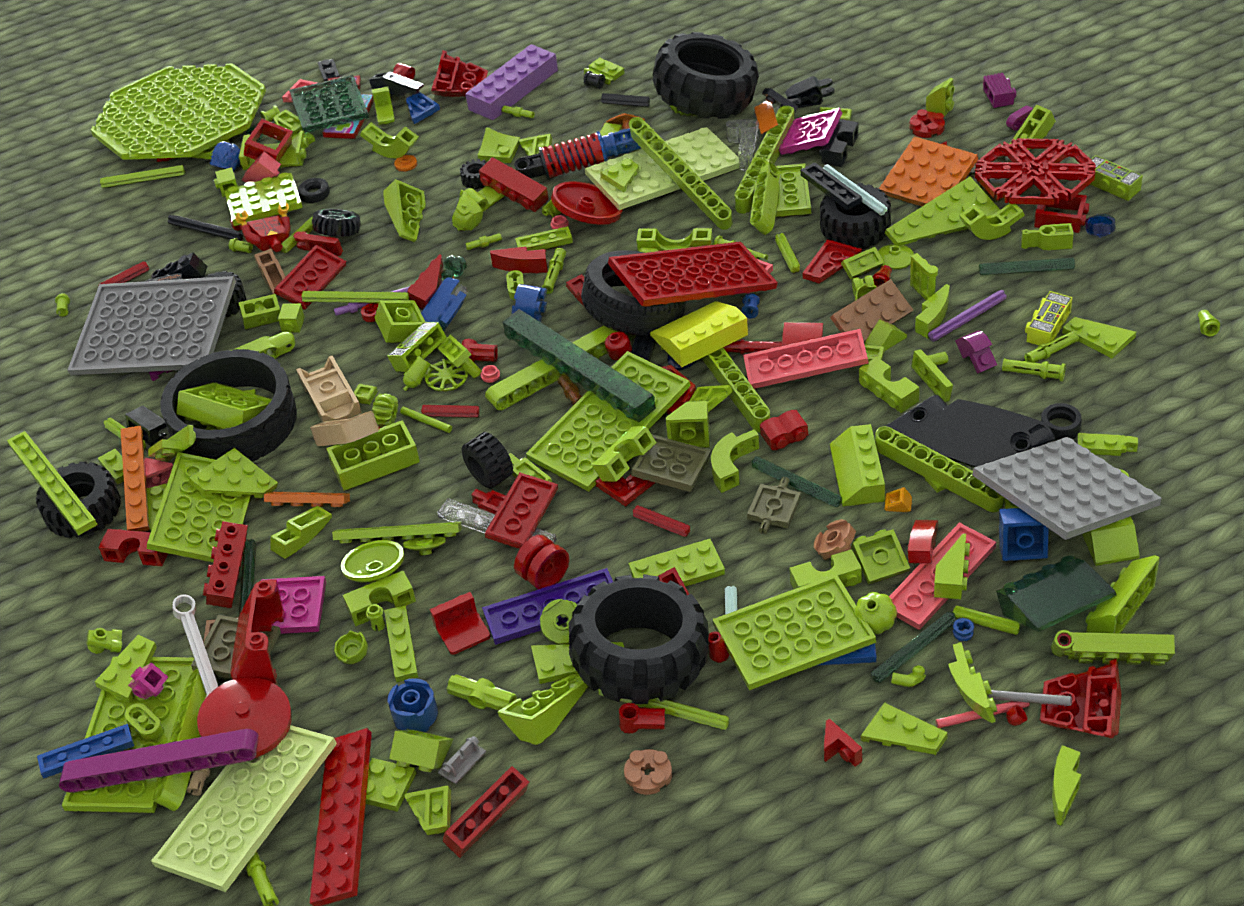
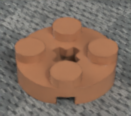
M836 520L826 526L828 530L824 534L820 532L814 541L815 550L824 560H828L831 558V555L851 549L850 544L854 539L856 530L846 520Z
M651 749L633 751L624 766L625 781L639 794L651 795L660 792V788L665 784L667 786L672 779V767L667 754L663 751ZM645 769L654 770L649 775H645L644 772Z

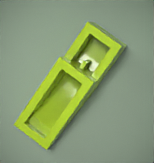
M944 285L922 303V312L915 317L916 333L928 339V333L941 325L948 309L950 285Z
M316 506L288 520L286 529L270 537V550L286 559L309 543L330 521L332 514Z
M1063 745L1057 757L1052 789L1053 811L1056 823L1062 826L1080 789L1081 774L1077 773L1081 752Z

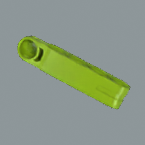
M771 161L763 163L760 167V174L755 182L750 224L763 235L770 233L774 228L780 187V171Z
M285 331L271 337H261L235 349L259 351L261 354L265 353L276 359L278 356L290 352L294 348L296 341L291 332Z

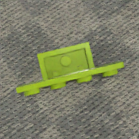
M187 425L169 439H162L148 449V457H155V460L167 462L177 456L178 452H183L192 446L196 438L193 425Z

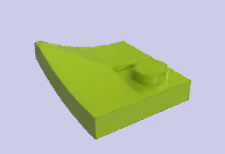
M486 127L483 142L477 155L480 161H489L493 157L502 163H511L520 145V137L502 134Z

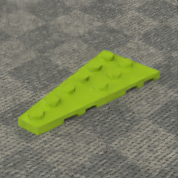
M970 176L887 228L885 234L894 245L901 246L917 242L918 239L933 238L938 234L944 233L945 235L968 229L961 221L959 215L974 204L986 216L993 215L1000 209Z

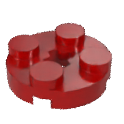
M925 109L918 110L917 114L910 119V130H913L915 136L921 138H932V135L936 133L938 136L945 130L944 114L930 112Z

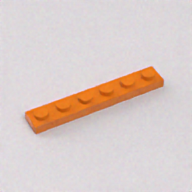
M141 426L122 428L121 445L127 530L149 531Z

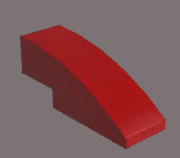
M527 246L490 251L494 268L505 271L518 270L522 273L548 272L545 249L527 251Z
M916 520L914 522L908 545L909 563L931 564L936 544L938 520Z

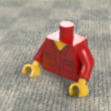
M286 203L285 210L281 209L279 204L278 213L282 215L281 218L274 216L246 223L248 213L243 210L242 217H240L238 212L235 220L242 225L241 230L245 240L257 246L261 251L272 249L274 252L281 251L283 248L281 243L289 237L291 232L290 220L287 216L289 204Z

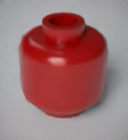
M613 332L605 339L604 345L611 359L619 360L627 351L631 353L632 345L627 334L624 332Z

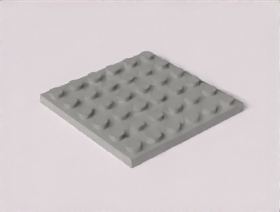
M1068 437L975 467L972 474L1065 540L1157 507L1162 499L1151 489L1142 486L1135 479L1128 477L1121 470L1111 466L1104 459L1097 457L1087 448H1083Z

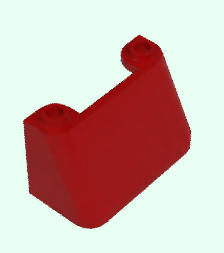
M277 579L257 582L239 615L230 669L232 680L255 677L276 684L277 673L276 669H273L268 650L269 640L266 634L261 632L272 631V625L278 620L279 622H284L285 612Z

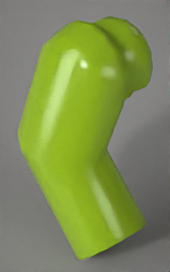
M914 666L912 673L908 675L893 673L891 684L913 687L924 681L926 677L924 674L925 668Z

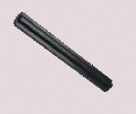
M176 215L168 216L167 222L170 225L230 240L238 238V240L242 241L243 239L241 231Z

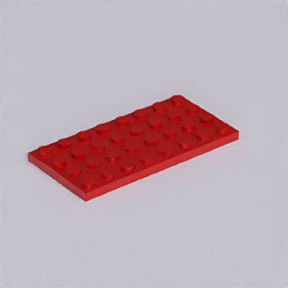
M742 242L609 257L608 265L642 307L776 289L778 284Z

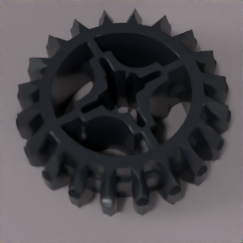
M337 208L322 209L314 212L312 218L314 231L324 236L349 237L359 233L361 227L360 216L349 210Z

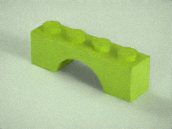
M693 228L692 233L681 240L668 239L662 236L657 229H638L637 250L639 252L641 248H656L658 251L713 245L712 228Z

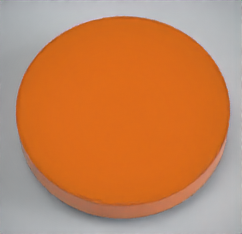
M404 155L397 158L394 165L398 171H410L417 166V159L412 155Z

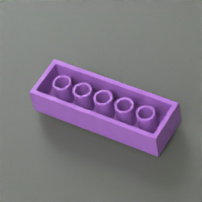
M529 45L465 93L468 110L491 120L496 119L504 113L502 112L504 105L513 106L558 71L556 54L535 45Z

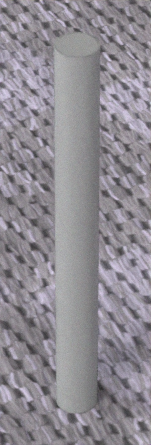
M992 690V694L988 695L989 698L993 697L994 700L1072 705V696Z

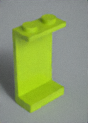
M303 131L299 132L298 142H291V144H297V146L285 152L279 161L280 167L303 166L304 159L307 157L306 148L309 146L308 138L305 137ZM250 135L243 136L239 160L243 170H247L256 161L243 155L245 142ZM280 143L262 145H265L276 150V148L278 147L277 144Z

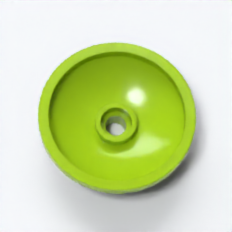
M377 540L362 544L345 555L341 562L342 573L346 578L355 582L363 583L381 580L394 573L400 567L405 557L404 550L400 544L390 540Z

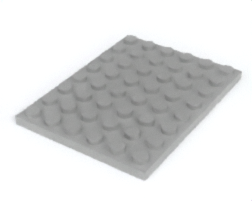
M234 276L99 284L67 371L70 375L181 370L194 360H199L203 356L214 353L236 284Z

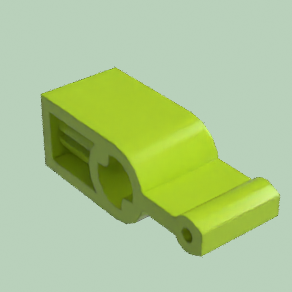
M1071 223L1043 225L1039 230H1022L1021 248L1039 247L1042 250L1072 249L1074 235Z

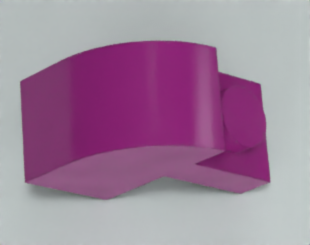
M978 330L955 340L963 359L970 356L977 374L997 366L989 347L992 343L982 331Z

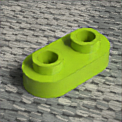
M132 704L126 709L124 716L127 723L143 739L151 740L161 734L162 724L159 718L144 704Z

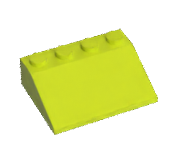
M714 301L650 332V335L681 367H684L747 336V317L735 306Z

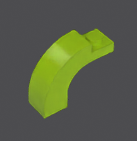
M372 122L360 134L362 138L373 145L372 150L393 159L404 156L419 138L407 127H404L395 137L390 136Z
M974 204L959 216L963 224L975 236L983 240H993L1010 233V226L1025 215L1023 210L1016 204H1008L995 214L986 216Z
M755 429L738 437L731 432L715 445L711 454L712 477L721 493L740 485L739 470L733 463L738 458L759 449V434Z

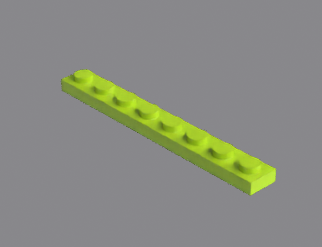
M26 431L7 440L10 448L78 536L97 526L94 517Z

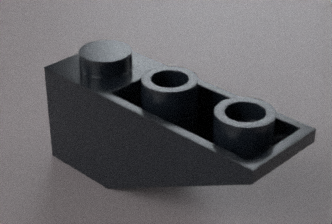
M392 72L375 74L369 79L372 89L388 87L390 97L393 95L401 97L406 93L414 95L419 93V90L424 87L423 83Z
M192 252L188 255H183L175 262L168 263L166 267L160 270H155L151 275V279L181 272L184 279L204 278L208 266Z

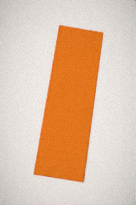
M765 101L754 107L761 134L778 125L771 103Z

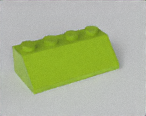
M871 424L851 426L830 443L842 507L885 502V482Z
M1154 555L1133 560L1127 568L1124 567L1121 570L1117 582L1111 583L1108 594L1105 597L1102 596L1097 603L1096 610L1094 612L1090 611L1085 621L1088 624L1087 633H1121L1154 589L1160 557Z

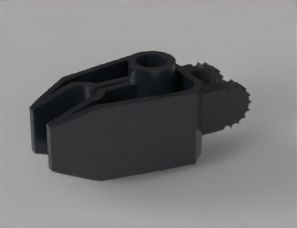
M811 76L793 84L786 90L785 94L789 101L797 105L798 108L821 105L824 97L831 96L835 92L833 87H829L833 84L832 79L818 80L816 77Z

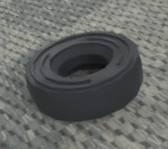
M322 178L307 179L298 187L300 199L306 203L320 202L327 198L330 193L327 181ZM312 189H319L316 192H308Z

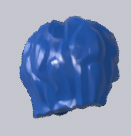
M229 142L218 143L213 150L210 165L223 169L232 167L234 172L240 166L239 147Z

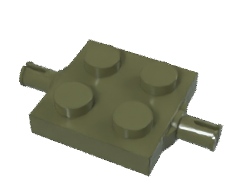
M782 477L778 486L760 484L748 510L747 520L761 522V526L758 529L761 534L763 532L767 534L770 525L789 528L801 500V492L792 491L787 488L790 482L787 477Z

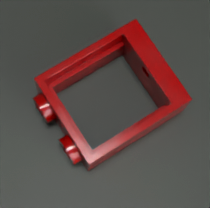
M261 119L246 140L243 155L257 160L263 152H266L279 162L291 145L293 131ZM261 133L281 141L276 150L256 142Z
M1078 194L1072 200L1068 198L1067 202L1064 199H1059V204L1037 205L1034 227L1040 228L1043 225L1071 223L1073 232L1080 233L1081 226H1085L1086 217L1089 212L1090 203H1086L1087 195ZM1047 208L1076 210L1078 213L1073 215L1047 211Z

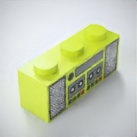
M1050 291L1046 298H1042L1039 310H1035L1032 321L1028 322L1025 328L1028 343L1035 345L1046 344L1057 337L1071 313L1072 297Z

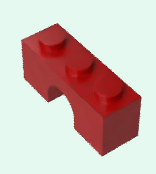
M107 529L98 547L104 561L124 563L129 554L137 551L143 565L162 567L169 554L147 549L150 532Z

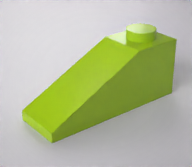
M1036 104L1013 139H1043L1056 122L1052 111Z

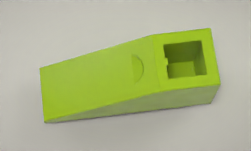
M962 534L936 565L934 597L961 599L962 590L967 591V577H963V573H968L969 560L964 559L965 556L969 557L970 543H966V534Z

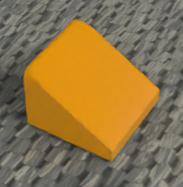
M905 487L886 493L884 508L886 511L911 512L912 496Z

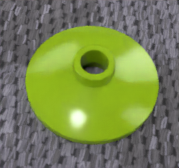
M889 244L878 250L884 261L882 266L888 265L892 270L903 269L911 265V255H914L913 251L905 245Z
M440 536L434 538L420 537L405 541L403 547L419 551V555L432 554V549L444 544L446 539Z

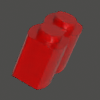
M790 410L779 417L763 421L760 424V434L771 450H777L786 447L789 443L802 441L808 436V425L797 410Z

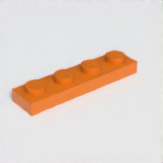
M268 492L264 494V502H271V506H282L284 503H291V506H303V503H311L312 507H321L323 503H331V507H343V504L350 502V493Z

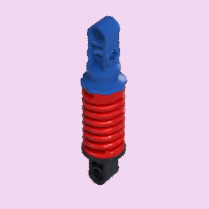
M623 129L614 133L610 132L605 136H602L597 131L587 135L586 138L583 136L580 139L574 138L573 142L568 140L567 145L565 142H561L560 145L556 143L554 144V150L552 145H549L548 148L547 146L539 147V153L518 158L514 166L516 171L529 178L545 175L547 180H549L550 178L562 175L563 171L566 174L570 170L575 172L576 167L578 170H581L582 164L584 168H587L589 164L592 166L608 161L609 156L616 157L619 154L641 149V147L632 139L630 129Z

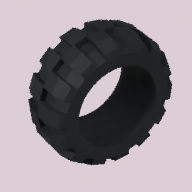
M643 574V578H632L631 575L615 577L612 583L607 584L603 581L593 587L588 596L584 595L572 612V619L569 622V656L572 665L583 682L593 691L600 689L605 698L620 702L621 698L632 700L634 704H648L650 699L659 698L662 702L675 697L679 688L686 690L699 676L701 669L706 663L709 629L704 611L692 594L687 595L682 586L671 580L665 583L661 582L658 576ZM648 628L659 631L672 640L655 648L637 650L615 645L608 641L606 637L623 629Z

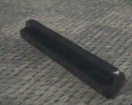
M603 93L601 102L648 107L650 105V97Z

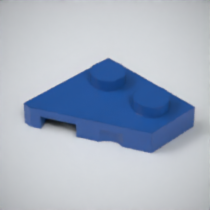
M421 92L406 98L414 124L440 110L438 103Z

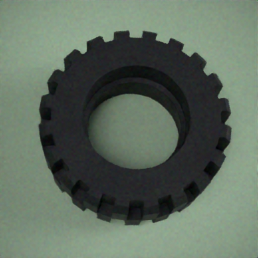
M856 184L887 207L884 215H879L863 202L846 210L829 196L825 195L820 203V228L826 239L856 248H867L869 245H875L886 237L885 231L891 226V203L888 196L881 189L874 188L873 185Z
M79 462V464L70 463L68 464L69 466H62L57 470L78 498L87 496L81 502L97 523V526L79 536L41 487L38 488L36 493L37 507L45 525L54 534L64 535L66 538H72L73 536L82 538L83 535L87 534L90 536L95 531L104 529L106 524H110L113 521V516L116 517L121 500L113 477L105 467L92 462L89 464L87 462Z

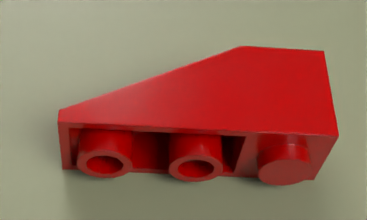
M439 254L435 260H432L429 267L408 288L409 300H415L418 308L422 310L441 285L443 273L442 255Z

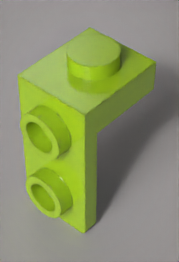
M388 87L372 89L378 124L395 122Z

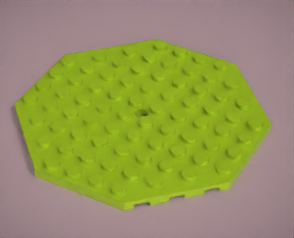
M232 63L225 64V67L209 64L204 65V68L188 65L182 66V69H174V66H167L111 92L110 100L106 101L103 113L97 117L96 125L92 126L91 133L92 136L123 160L197 156L201 152L213 148L218 143L226 142L229 138L240 135L250 128L266 93L265 85Z

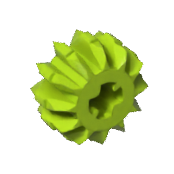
M386 393L376 396L372 411L379 427L395 423L398 412V400L395 396Z

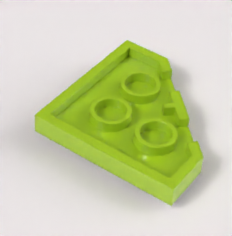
M235 448L189 478L190 485L201 494L211 496L212 493H225V496L242 497V494L254 495V498H264L265 493L274 491L278 486L277 481Z

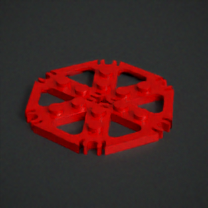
M1016 138V140H1011V144H1007L1005 141L1003 145L999 143L980 158L975 164V179L993 198L996 197V200L1005 198V203L1054 205V203L1059 204V199H1064L1066 202L1068 198L1072 200L1095 180L1096 166L1075 144L1072 146L1071 142L1064 145V140L1059 141V139ZM1028 149L1046 150L1035 158ZM1000 156H1007L1012 162L993 161ZM1067 157H1073L1080 164L1060 162ZM991 178L1009 179L1002 186L996 188L988 181ZM1058 180H1079L1081 182L1070 190L1065 188ZM1033 184L1045 195V197H1020Z

